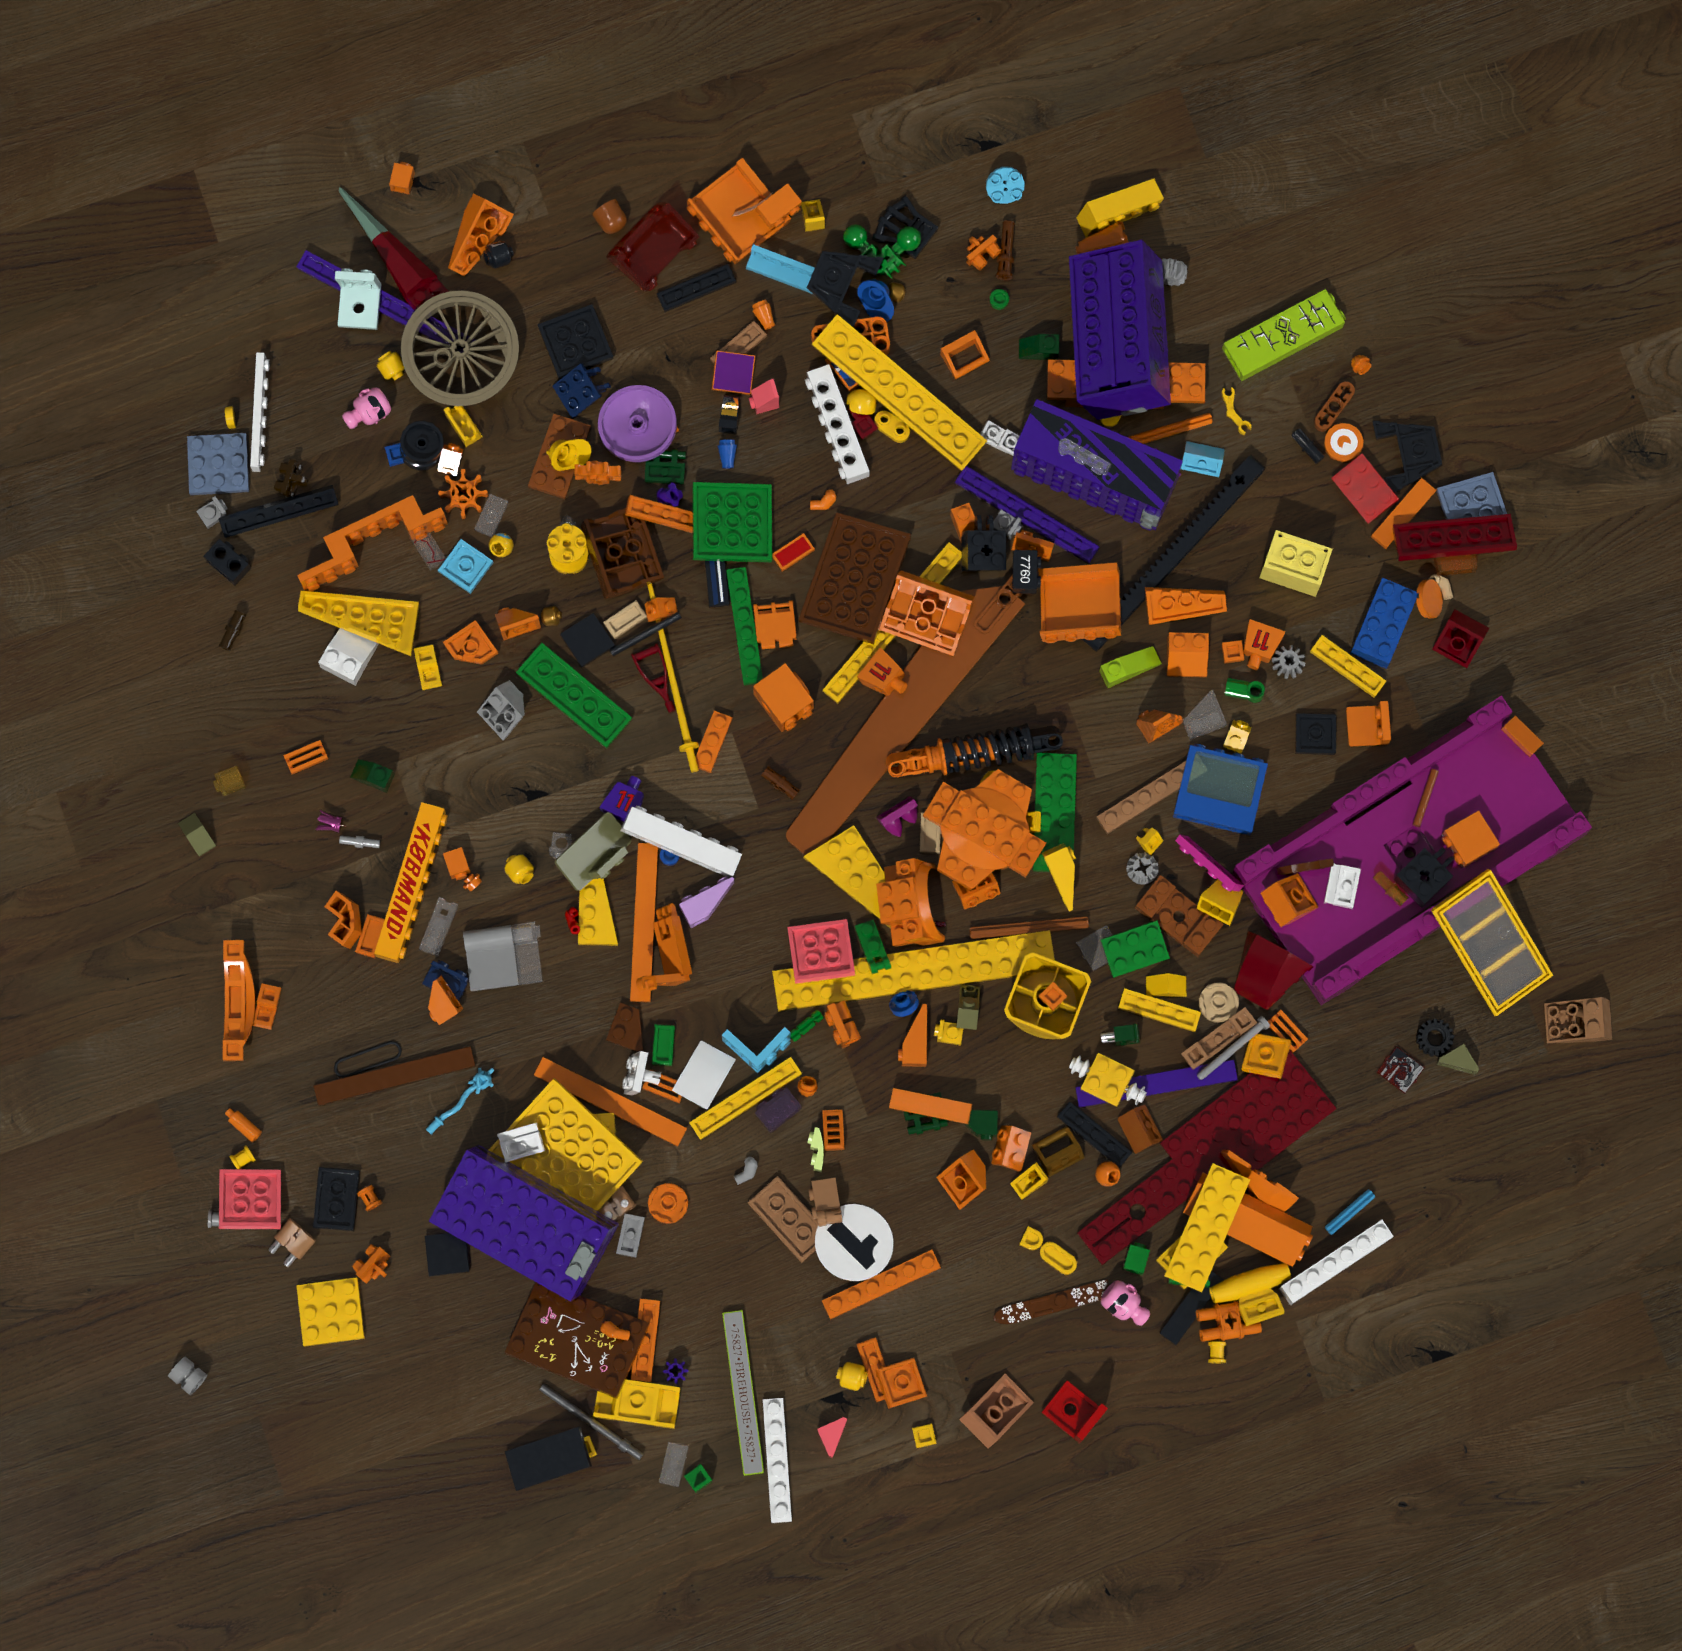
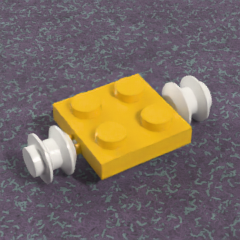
M1100 1053L1097 1054L1091 1067L1089 1060L1081 1061V1056L1078 1058L1074 1057L1069 1066L1072 1069L1071 1074L1078 1072L1079 1078L1087 1074L1081 1090L1118 1107L1124 1093H1126L1127 1101L1131 1098L1135 1100V1105L1138 1102L1142 1103L1146 1097L1145 1087L1139 1089L1137 1088V1083L1128 1086L1135 1070Z

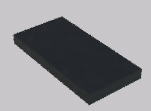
M576 1427L505 1451L516 1491L592 1467L581 1427Z

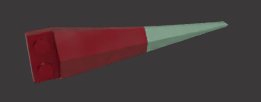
M339 187V193L370 238L405 301L414 311L432 297L449 292L437 279V275L344 189Z

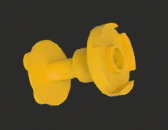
M567 523L551 531L548 536L547 547L552 566L562 574H575L584 569L589 555L584 533L578 527Z

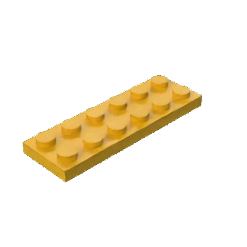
M1212 1163L1166 1270L1165 1277L1197 1291H1203L1250 1179Z

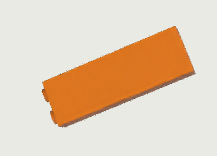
M1202 1173L1183 1213L1190 1216L1208 1174ZM1244 1193L1227 1235L1293 1267L1296 1260L1301 1261L1305 1250H1303L1304 1245L1308 1247L1313 1238V1235L1310 1234L1313 1226Z

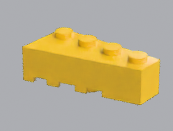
M1151 179L1087 202L1076 219L1087 238L1116 222H1124L1131 218H1136L1147 211L1157 210L1164 197L1155 179Z

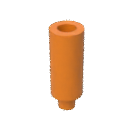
M229 1108L225 1112V1115L230 1118L228 1122L252 1143L261 1135L262 1131L239 1111L234 1112Z

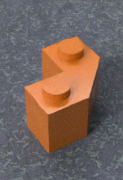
M335 891L324 906L339 918L328 935L342 946L351 949L362 934L359 905L343 893Z

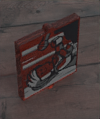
M1396 1047L1390 1056L1384 1059L1385 1062L1377 1071V1074L1405 1094L1411 1085L1417 1082L1418 1076L1425 1067Z

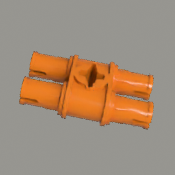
M1236 1301L1220 1305L1217 1303L1211 1308L1196 1310L1198 1322L1214 1319L1217 1322V1327L1199 1330L1201 1342L1212 1340L1224 1342L1229 1339H1242L1245 1335L1261 1333V1323L1258 1322L1249 1326L1242 1323L1241 1314L1238 1309L1239 1302ZM1232 1319V1323H1225V1320Z

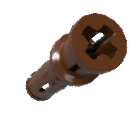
M1005 220L1002 223L1001 253L997 257L999 264L996 278L1005 281L1013 279L1011 270L1012 264H1014L1012 247L1015 222Z

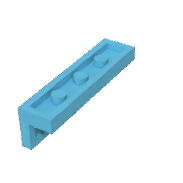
M753 244L746 269L813 294L807 289V285L814 272V267Z

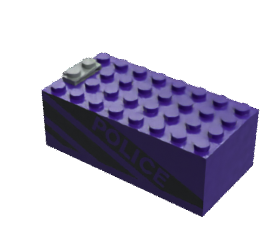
M1036 399L1014 448L1011 470H1014V473L1018 476L1024 477L1026 475L1032 478V481L1037 484H1047L1056 492H1066L1073 499L1079 500L1080 498L1085 500L1089 506H1099L1108 514H1118L1127 522L1133 523L1134 521L1139 523L1146 530L1151 531L1153 529L1156 531L1177 483L1183 461Z
M480 1145L466 1150L429 1220L432 1224L570 1302L579 1297L584 1291L619 1226V1223L516 1165L505 1162V1159Z

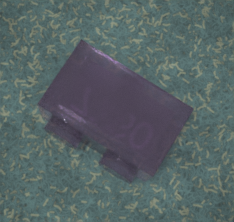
M787 1087L784 1090L778 1089L772 1094L773 1098L769 1102L763 1101L756 1107L755 1116L770 1134L802 1109V1106Z

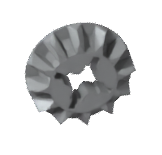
M1137 853L1132 856L1126 868L1129 878L1137 884L1152 882L1159 871L1158 862L1147 853ZM1139 861L1144 866H1149L1146 869V876L1142 871H1135L1140 866Z

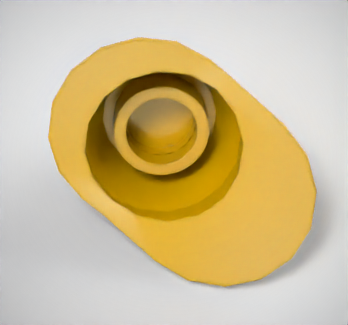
M563 439L555 441L550 449L546 450V453L549 455L553 468L557 471L575 469V464L584 465L590 458L591 446L584 439Z

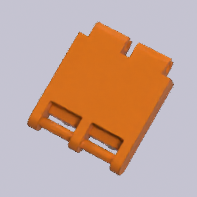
M790 600L789 603L775 604V602L759 606L753 604L757 643H761V648H775V642L779 641V648L792 647L793 640H797L793 600ZM779 607H789L788 609L776 610V608ZM759 609H772L768 611H758Z

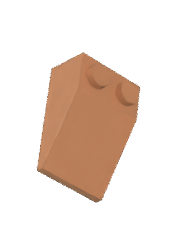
M1004 1374L959 1420L989 1449L1034 1402Z

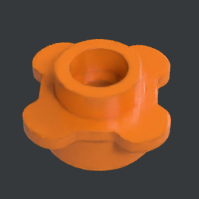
M470 874L464 880L465 885L463 888H467L470 892L482 882L479 878L480 875Z

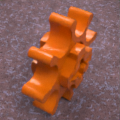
M587 461L586 465L575 464V480L584 479L589 484L598 485L609 484L610 480L621 481V466H609L608 462Z
M461 469V478L458 481H453L446 475L445 481L451 487L448 491L438 492L440 498L448 497L451 499L450 504L445 507L446 513H449L454 507H459L462 510V519L466 518L465 511L469 507L476 508L479 513L482 512V508L476 503V500L481 496L488 497L487 490L479 491L476 489V485L482 481L481 475H477L474 480L469 481L465 478V469ZM459 490L462 491L463 493L466 492L468 498H467L466 496H464V495H461V496H460Z

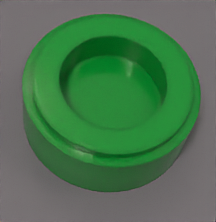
M1002 289L994 290L990 295L991 306L997 310L1007 307L1009 303L1008 293Z

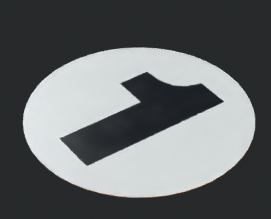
M859 1204L840 1206L843 1222L828 1224L823 1227L818 1226L816 1230L815 1249L817 1256L830 1273L848 1281L870 1279L879 1274L891 1258L893 1252L891 1229L878 1212L867 1206Z

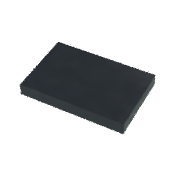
M319 1167L313 1228L354 1231L359 1170Z

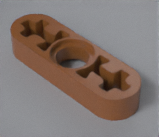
M1340 383L1319 411L1314 420V426L1318 431H1328L1355 393L1352 383ZM1349 388V394L1346 393L1341 400L1339 397L1342 394V389ZM1337 402L1340 409L1338 411H1331L1329 404ZM1326 414L1330 415L1326 421L1328 425L1324 424L1321 426L1319 419L1323 420Z

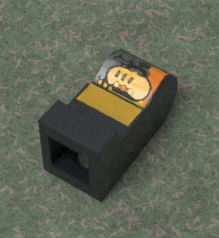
M724 395L719 420V432L737 434L740 397Z

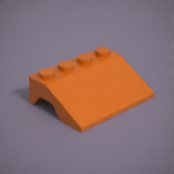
M901 570L897 574L895 586L879 630L954 656L975 596Z

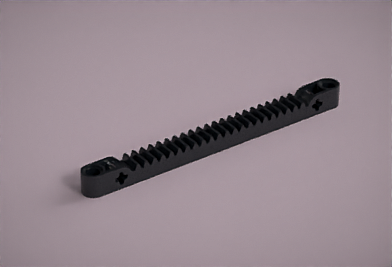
M1250 455L1234 471L1230 477L1229 487L1224 486L1222 492H1218L1217 498L1214 497L1212 503H1208L1207 508L1202 510L1201 515L1198 514L1196 520H1192L1191 526L1188 525L1186 531H1182L1181 536L1176 538L1175 543H1171L1170 549L1167 548L1165 554H1161L1160 559L1155 560L1154 566L1151 565L1149 571H1145L1144 577L1141 576L1139 581L1134 583L1133 588L1129 589L1128 594H1124L1123 600L1120 599L1121 626L1146 600L1145 587L1157 588L1264 472L1266 467L1256 458ZM1240 480L1243 481L1242 484H1241V483L1238 484V485L1236 484V481H1237V482L1240 481ZM1099 637L1094 640H1082L1097 652L1109 639Z

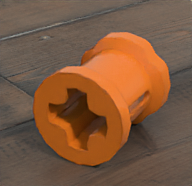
M373 1185L357 1193L358 1197H361L365 1203L367 1212L382 1204V1201L378 1200L373 1191Z

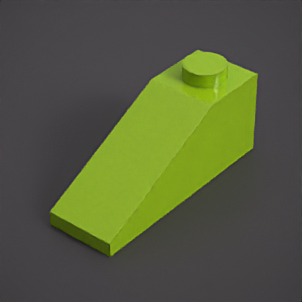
M1152 646L1100 666L1099 672L1107 688H1110L1162 663Z

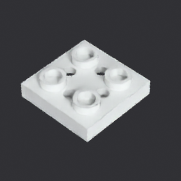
M639 1051L628 1058L626 1069H629L628 1075L624 1077L622 1088L625 1089L624 1094L632 1096L640 1093L642 1081L656 1085L659 1084L660 1079L657 1078L661 1077V1072L645 1069L647 1052Z

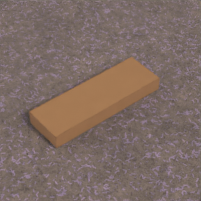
M753 321L719 351L747 354L765 339L767 334ZM715 354L710 358L713 363L715 362Z

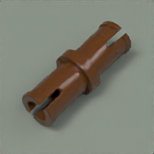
M770 766L761 775L774 785L776 790L779 789L791 800L800 791V789L786 780L785 776L782 777Z

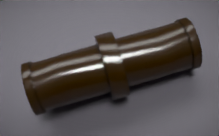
M237 610L234 611L229 625L225 627L226 632L219 647L231 651V647L236 636H239V630L247 615Z

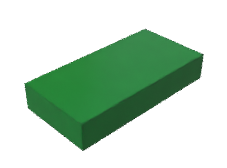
M655 1024L652 1065L672 1066L674 1025Z

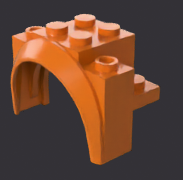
M912 858L896 861V865L884 867L885 882L876 884L881 923L891 927L893 946L913 943L925 946L942 943L945 940V936L936 928L929 905L928 874L930 869H937V866L933 863Z

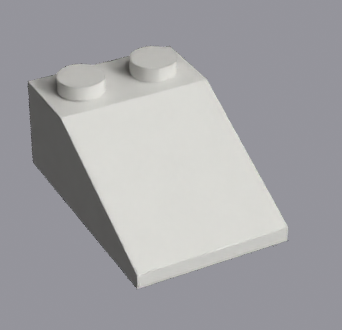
M340 628L318 663L322 669L356 686L379 643Z

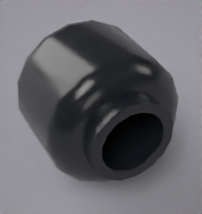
M504 241L488 244L483 251L485 263L494 269L509 265L511 257L514 255L512 247L508 246Z

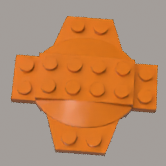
M999 769L977 787L958 791L943 782L923 814L924 818L940 827V833L944 839L937 871L969 890H973L994 870L1010 868L1026 878L1046 845L1045 841L1029 833L1026 815L1032 789Z

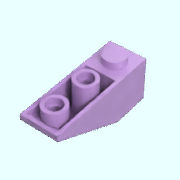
M724 877L717 881V885L713 887L706 886L699 890L700 894L694 897L689 895L681 900L682 903L679 906L690 928L710 918L734 884L733 877L729 879Z

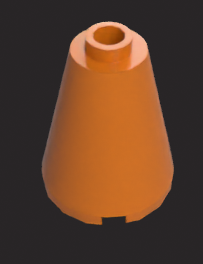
M1116 222L1079 241V246H1076L1077 254L1129 243L1127 235H1125V232L1123 233V230H1125L1123 222Z

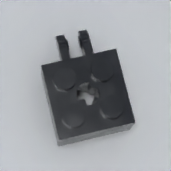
M976 515L974 530L962 531V571L1006 570V531L994 530L993 515H988L986 518V530H982L981 515ZM985 548L986 553L982 552L981 549Z
M1443 847L1433 856L1424 848L1393 879L1421 908L1453 877L1446 867L1455 858L1453 856L1448 857L1442 865L1437 861L1445 853ZM1421 874L1427 877V881L1425 879L1424 881L1420 880Z

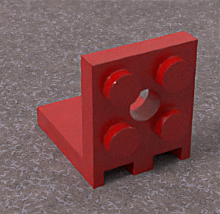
M1066 1381L1041 1413L1080 1444L1108 1408L1102 1403L1098 1406L1069 1381ZM1067 1404H1073L1076 1407L1074 1415H1067L1065 1413L1064 1407Z

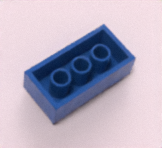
M1382 578L1350 654L1387 669L1419 593Z

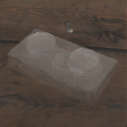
M668 1442L659 1483L679 1487L688 1452L687 1446Z

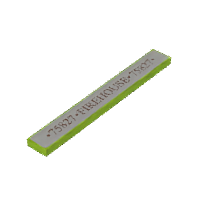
M743 1310L726 1312L722 1314L744 1476L762 1474L764 1469Z

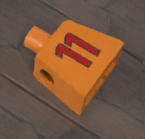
M1250 619L1247 625L1243 648L1244 655L1250 657L1247 666L1258 670L1261 661L1269 663L1281 643L1285 631Z
M882 648L878 649L857 676L861 684L886 696L890 695L894 689L901 694L907 688V683L902 680L905 673Z

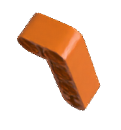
M882 317L857 319L853 328H862L864 332L861 335L867 340H871L874 346L879 343L885 344L886 348L880 351L887 356L890 350V340L886 320ZM828 324L817 325L812 329V343ZM875 325H881L883 329L881 331H875L873 327Z

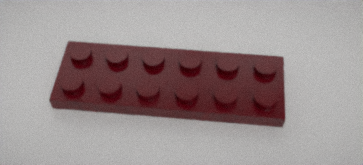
M1511 514L1393 524L1398 561L1517 550Z

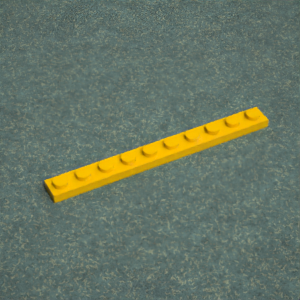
M949 542L919 577L941 584L962 559L961 551ZM879 630L874 644L863 642L825 686L823 692L838 704L859 680L857 678L858 674L878 649L882 648L884 650L895 638V635Z

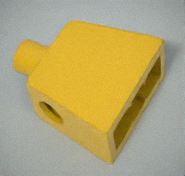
M1218 879L1201 894L1197 909L1230 926L1239 907L1243 891L1232 890L1230 892L1221 885L1223 882Z

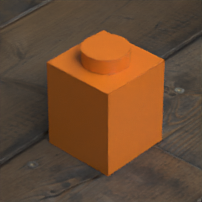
M406 162L394 163L389 183L391 191L410 195L415 175L414 167Z
M462 847L443 853L451 879L461 880L471 873Z

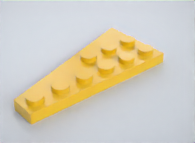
M311 591L300 592L299 612L411 656L419 602Z
M855 826L850 827L803 856L806 861L814 865L817 870L825 874L833 883L880 919L876 884L885 882V874Z

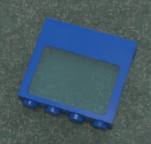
M1201 744L1190 745L1173 818L1250 836L1268 764L1259 758H1252L1250 760L1244 758L1242 754L1233 753V755L1225 754V751L1221 749L1209 750L1205 749L1206 747Z

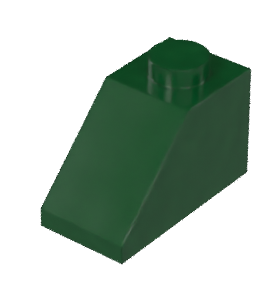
M1038 334L1019 339V359L1058 360L1059 334Z
M358 759L350 778L387 793L395 774L393 770L384 766Z
M971 1110L969 1124L964 1125L976 1137H981V1140L991 1141L993 1137H997L998 1111Z

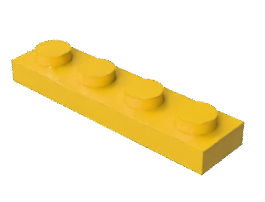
M1321 635L1310 650V653L1373 698H1375L1386 683L1385 679L1323 635Z
M1125 988L1118 1009L1192 1032L1196 1031L1201 1015L1199 1011Z

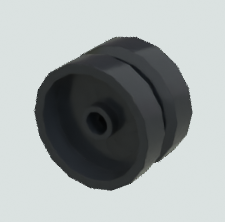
M416 421L409 424L403 430L399 449L400 456L407 466L422 471L429 470L437 465L440 461L444 444L443 435L439 428L430 422Z

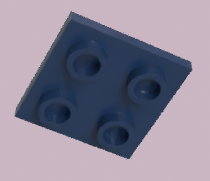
M579 364L553 385L554 390L571 418H575L602 397L600 393L607 391V388H611L609 383L595 386L590 377L597 375L596 372H601L600 367L586 370L583 364Z

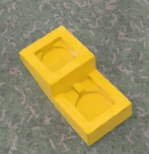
M428 645L414 648L422 690L442 686L434 646Z

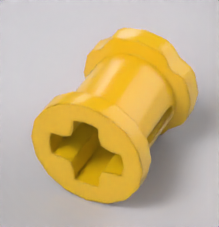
M247 1145L237 1154L229 1156L237 1169H241L250 1161H256Z
M1208 1342V1346H1210V1359H1208V1363H1226V1359H1224V1346H1226V1342Z

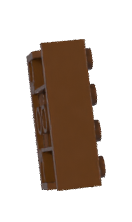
M626 508L617 510L606 517L594 520L584 519L580 526L585 535L587 548L605 599L626 594L664 579L645 520L626 516Z

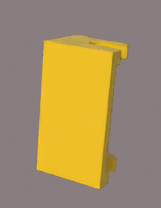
M454 406L451 409L447 407L444 409L446 418L465 447L482 438L481 433L463 406Z

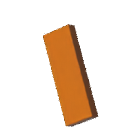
M875 1337L856 1345L865 1371L868 1372L867 1377L877 1403L885 1400L875 1370L885 1367V1363Z

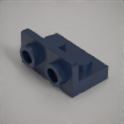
M432 961L431 968L422 984L432 989L433 981L442 975L459 1001L469 983V979L466 977L467 974L458 969L456 971L449 969V965L443 961Z

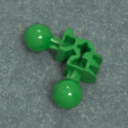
M850 225L843 234L845 244L850 248L859 249L862 252L861 255L882 257L881 265L883 268H879L877 274H887L892 279V272L894 270L899 273V266L901 264L907 266L899 255L904 251H913L921 243L919 231L911 226L902 228L897 234V242L892 247L886 245L882 248V252L876 245H870L867 242V232L861 225Z

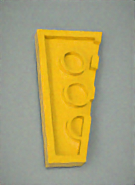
M592 879L580 890V932L578 933V945L618 946L604 879Z

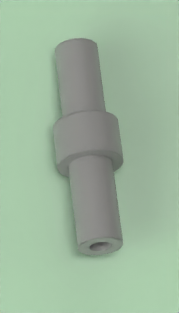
M340 836L339 844L355 845L356 848H379L380 840L365 839V836Z

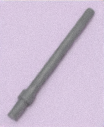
M543 1384L539 1389L542 1393L618 1445V1449L624 1453L628 1452L638 1460L644 1455L633 1447L626 1438L622 1439L547 1385Z

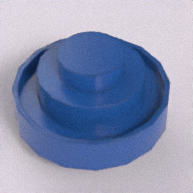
M910 990L895 994L889 1002L892 1013L898 1017L911 1015L919 1005L917 995Z

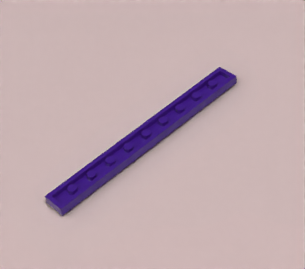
M306 250L296 266L297 269L341 292V287L335 280V271H341V268ZM381 290L379 312L406 326L415 311L409 304ZM432 316L427 320L454 342L443 322ZM423 324L418 332L431 340L450 345L426 324ZM449 326V327L451 328V330H452V332H453V334H454L456 340H457V339H458V332H457V330L454 329L453 327ZM460 346L457 347V350L460 353L464 352L463 348H461Z

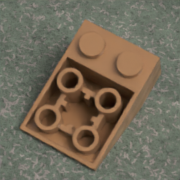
M1598 997L1544 1003L1547 1043L1612 1040L1610 1000Z

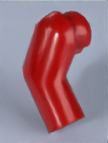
M570 907L565 912V918L572 934L580 932L579 924L575 918L579 915V912L575 907Z

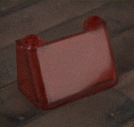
M659 202L610 250L606 258L638 287L647 292L657 286L658 283L656 281L658 278L656 276L681 250H690L696 245L699 235L668 202Z

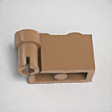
M836 1178L811 1181L812 1188L808 1189L810 1201L814 1200L815 1207L811 1208L813 1220L817 1219L819 1227L843 1222Z

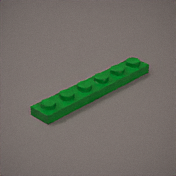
M746 567L727 569L744 686L757 684L763 679Z

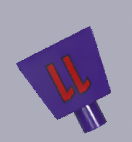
M630 776L627 785L617 782L602 802L600 811L603 813L610 812L616 819L624 822L631 807H641L644 794L637 790L641 780Z

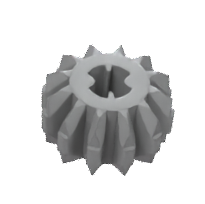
M1161 259L1164 284L1171 286L1184 284L1187 277V265L1182 261H1177V259Z
M1292 645L1289 646L1288 650L1284 646L1281 647V652L1276 650L1274 653L1276 657H1273L1271 660L1275 663L1272 669H1279L1278 676L1284 673V679H1288L1289 674L1293 679L1296 678V673L1301 674L1303 671L1300 667H1305L1306 664L1301 661L1305 656L1303 654L1298 655L1300 649L1297 648L1294 652L1292 651ZM1288 659L1292 660L1289 666L1285 664Z

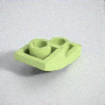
M815 1127L814 1132H810L808 1144H811L810 1149L818 1151L817 1154L813 1153L811 1165H814V1171L822 1172L823 1140L819 1128Z

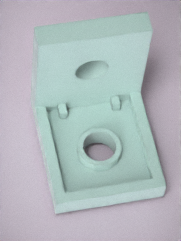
M352 269L335 271V280L341 287L338 327L378 330L381 282L375 273H372L370 270H361V273L353 272ZM363 304L364 311L362 313H355V305Z

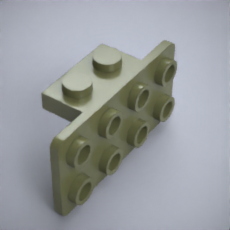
M610 812L604 813L555 860L556 866L576 891L582 890L592 879L606 878L611 873L610 869L621 864L624 861L623 857L628 853L625 848L631 843V838L628 834L620 831L622 826Z

